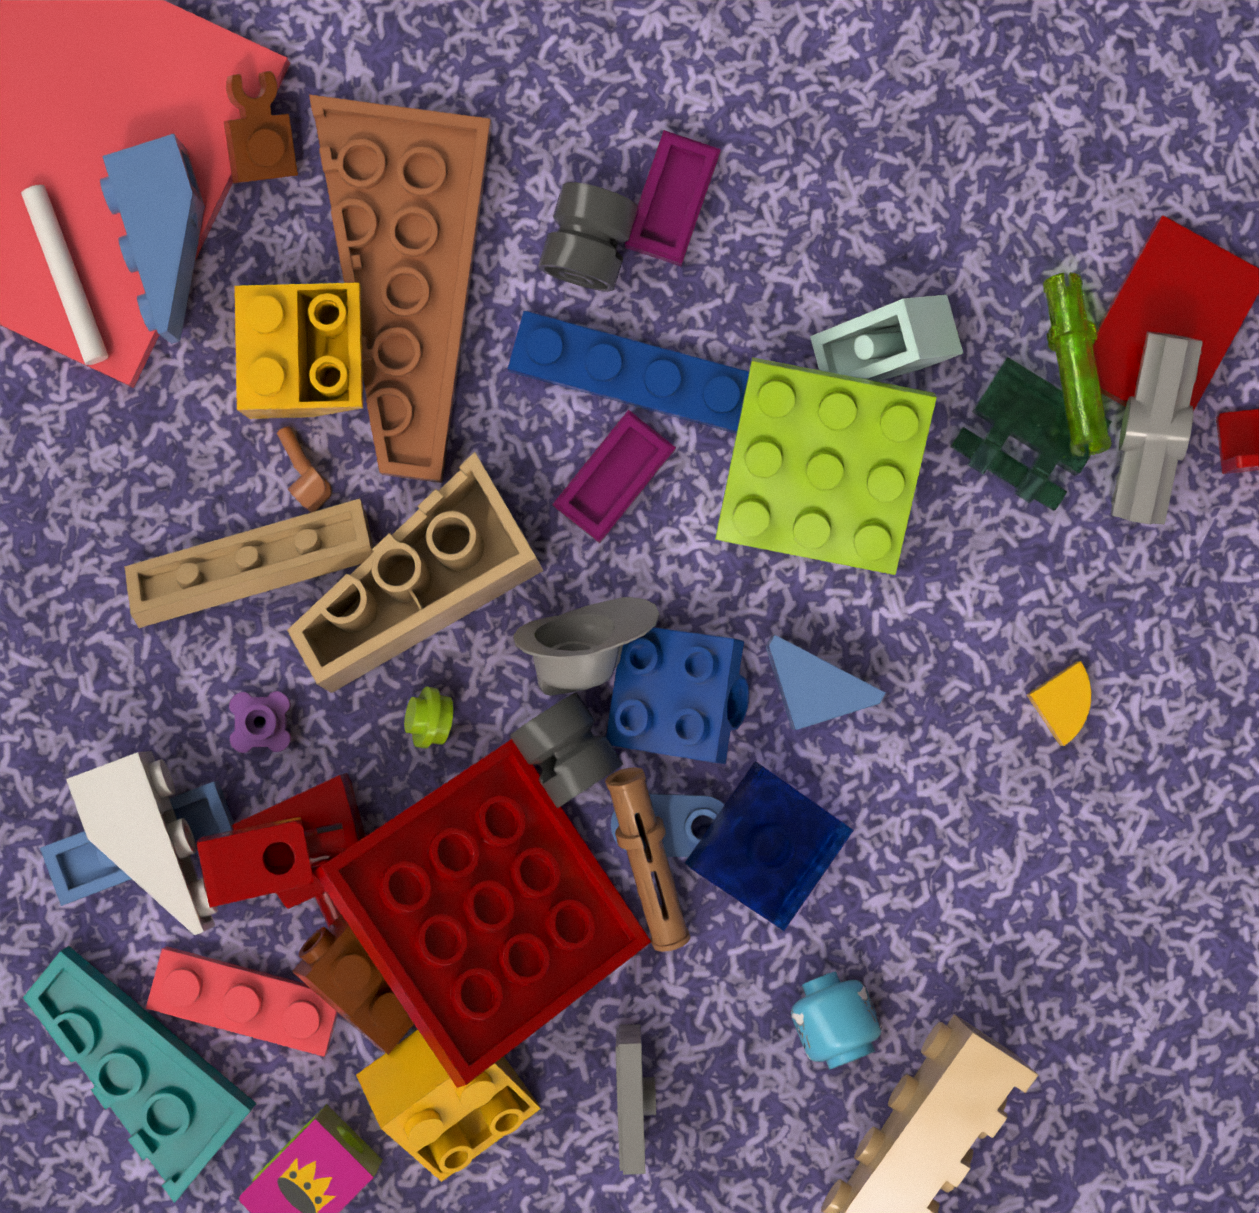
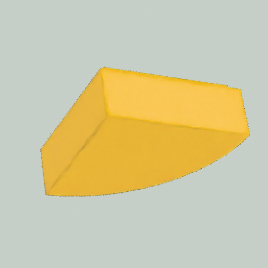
M1076 661L1027 694V697L1060 746L1068 744L1079 733L1090 710L1091 686L1088 674L1081 661Z

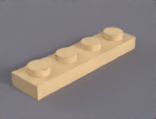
M361 499L124 566L132 618L137 626L142 628L362 564L374 552L372 550L374 547L367 514Z

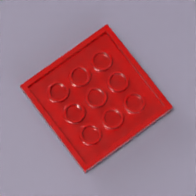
M512 739L313 871L457 1088L470 1083L651 943V940L561 806L556 808L539 782L540 775L533 764L526 762Z

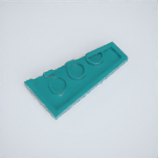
M67 946L57 954L23 997L70 1062L76 1061L94 1085L91 1091L106 1110L110 1107L130 1133L131 1137L128 1141L141 1159L145 1160L148 1158L165 1182L161 1186L174 1203L257 1104L70 946Z

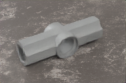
M1147 331L1134 396H1129L1121 425L1119 450L1123 451L1111 501L1110 513L1112 516L1132 522L1165 525L1178 460L1182 461L1184 459L1190 440L1193 423V406H1190V400L1197 377L1203 341L1179 335Z

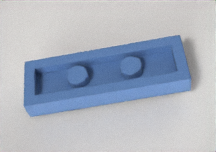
M219 781L208 783L169 798L176 819L184 818L194 836L197 851L195 854L190 855V857L199 854L197 841L200 837L233 830L231 825L234 824ZM85 831L40 848L61 906L132 879L88 840Z

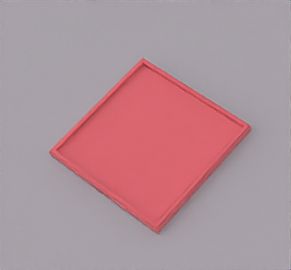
M0 0V326L85 365L21 192L26 188L44 185L109 355L102 362L85 366L134 388L159 334L157 329L153 331L147 329L140 313L137 296L144 294L145 290L139 271L133 273L129 271L120 249L118 238L127 235L121 214L113 215L101 189L100 179L108 177L102 156L170 134L176 135L187 149L205 205L196 253L197 258L233 184L224 121L241 118L239 109L231 103L227 96V77L241 74L243 91L247 96L256 98L261 89L259 73L272 71L277 81L278 91L290 66L288 58L165 0Z

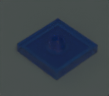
M755 761L684 863L727 894L785 931L854 830Z

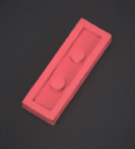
M168 946L161 950L146 1009L323 1057L328 1052L338 1015L337 1011L305 983Z

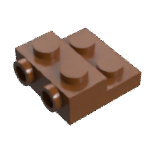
M340 914L328 929L325 927L318 929L303 944L299 951V957L302 960L292 972L381 1052L389 1055L414 1023L343 916Z

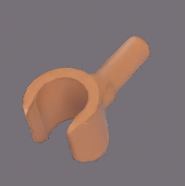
M284 427L277 432V435L293 467L301 474L288 488V491L303 507L307 508L310 512H315L330 498L332 488L327 480L312 466L310 460L306 458L291 427Z

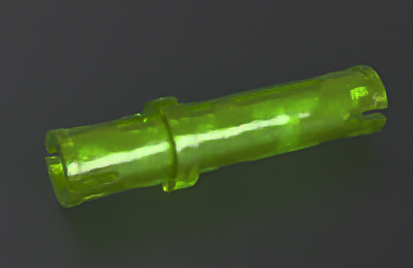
M1070 272L1068 275L1069 286H1066L1064 273H1059L1047 278L1043 282V292L1046 295L1051 328L1046 334L1047 343L1050 350L1056 353L1071 440V452L1077 456H1084V445L1088 444L1089 456L1108 450L1112 444L1111 438L1108 435L1093 351V344L1095 339H1097L1096 326L1087 318L1082 290V277L1077 273Z

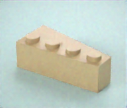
M475 452L459 466L460 470L440 490L435 489L418 505L419 509L392 535L389 533L372 549L374 552L350 575L346 574L287 630L317 685L330 693L335 692L544 571Z
M954 1014L947 1025L938 1022L922 1046L921 1053L926 1056L925 1061L914 1078L906 1074L898 1082L888 1101V1106L893 1109L892 1113L881 1130L873 1126L865 1134L854 1156L860 1162L847 1183L839 1179L833 1185L822 1204L821 1212L938 1213L939 1202L933 1199L938 1191L942 1189L949 1193L959 1186L971 1169L970 1163L973 1157V1149L970 1147L977 1137L983 1139L988 1135L993 1138L1007 1119V1113L1004 1112L1007 1103V1096L1015 1086L1026 1093L1038 1077V1074L1017 1054Z

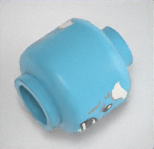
M835 971L802 985L806 997L800 999L792 1006L791 1018L806 1055L810 1060L814 1062L826 1061L829 1070L875 1052L872 1042L881 1035L882 1025L866 986L861 981L847 980L840 982Z

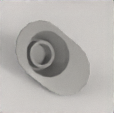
M623 597L587 605L559 616L530 621L517 629L513 639L517 648L524 653L532 655L538 685L544 694L552 696L583 691L608 681L620 662L623 645L649 632L656 626L660 615L656 605L646 599Z

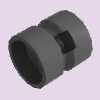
M578 182L562 184L553 218L560 228L558 231L547 234L538 264L539 269L556 279L598 291H613L623 262V257L616 250L617 244L629 241L638 205L618 193L601 187Z
M577 692L545 710L510 735L528 764H539L543 769L539 782L556 808H559L624 765L606 736H594L591 732L595 719Z

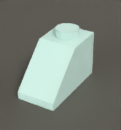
M947 295L904 298L810 336L819 370L872 381H880L918 371L963 354Z

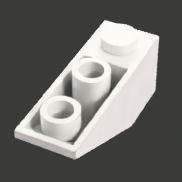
M152 751L137 752L66 779L86 836L90 842L191 933L197 935L216 926L212 914L218 912V906L209 908L204 878L198 879L190 855L195 854L197 851L194 836L184 818L176 819L168 797L175 794V787L170 771L162 759L155 761Z

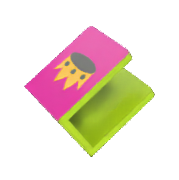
M326 1104L253 1178L252 1183L240 1195L239 1201L250 1213H339L374 1178L383 1160Z

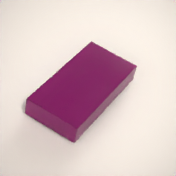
M663 130L638 203V211L629 241L625 242L624 248L682 267L721 149Z
M628 410L552 506L600 544L673 454L676 447Z

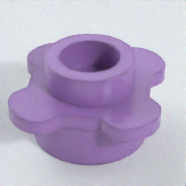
M274 691L267 697H252L247 692H240L234 695L229 703V709L235 715V731L230 735L229 739L231 746L240 753L249 752L253 747H268L273 752L285 750L291 742V734L286 730L288 722L286 713L291 707L289 698L279 691ZM258 716H262L266 720L263 728H258L255 725V719Z

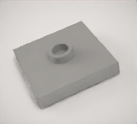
M641 1024L619 1025V1028H616L620 1171H623V1175L646 1174L644 1116L656 1115L655 1077H642Z

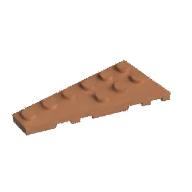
M309 95L320 145L319 151L329 193L331 216L344 283H360L362 372L379 473L385 476L443 483L491 136V119Z

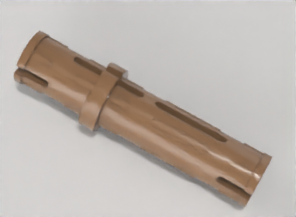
M637 767L626 768L612 773L605 779L619 824L615 830V836L618 846L627 851L638 896L641 900L652 937L651 943L653 948L660 952L676 950L687 944L691 938L685 925L675 888V881L672 877L662 842L666 835V829L663 819L655 816L643 769ZM635 813H637L640 829L646 844L645 849L634 817ZM651 872H653L655 876V880L662 901L661 905H659V901L651 877Z

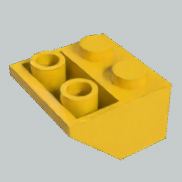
M360 283L234 286L237 410L249 419L303 418L363 408Z
M416 1030L397 1044L389 1055L385 1053L356 1074L380 1128L441 1182L453 1173L467 1167L472 1159L505 1135L516 1131L525 1120L541 1109L538 1102L504 1056L470 1083L457 1088L419 1030Z

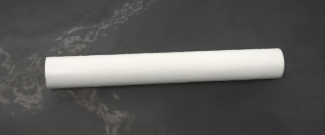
M44 185L26 188L21 192L84 363L85 365H93L102 362L109 355Z

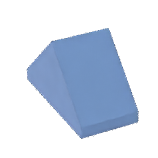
M776 635L771 636L766 645L767 654L790 727L793 730L878 705L885 695V692Z

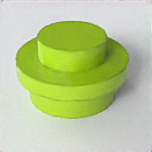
M428 686L421 691L419 697H411L406 708L404 728L406 733L412 734L415 747L427 749L431 744L443 745L446 742L453 720L452 698L440 695L437 688Z

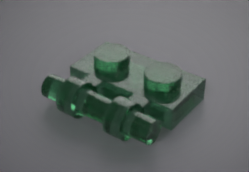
M1007 357L1001 363L972 410L974 414L992 424L987 434L982 439L965 427H962L950 447L969 458L970 460L967 465L976 471L984 474L988 470L1016 488L1014 494L1028 503L1035 499L1047 508L1055 511L1064 499L1067 491L1048 480L1053 469L1058 465L1074 476L1080 474L1112 421ZM1009 435L1039 453L1030 467H1027L1001 450Z

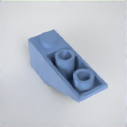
M170 134L102 156L108 177L101 178L100 184L111 213L113 215L121 214L127 235L118 238L124 261L131 273L139 271L145 293L137 296V302L143 321L149 331L157 329L160 336L173 344L181 340L205 205L187 149L175 134Z

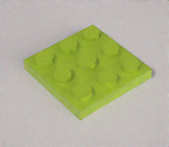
M752 357L715 540L896 575L937 398L935 393Z

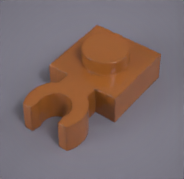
M272 71L259 73L261 89L256 98L247 96L243 91L241 74L227 77V96L231 103L239 109L241 118L224 121L233 183L298 176L289 114L271 115L270 104L277 95V81Z

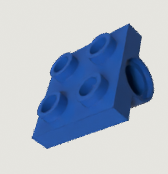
M653 627L644 636L624 644L620 662L616 668L606 738L610 744L616 747L726 764L730 732L741 726L749 704L747 680L744 676L739 675L744 641Z

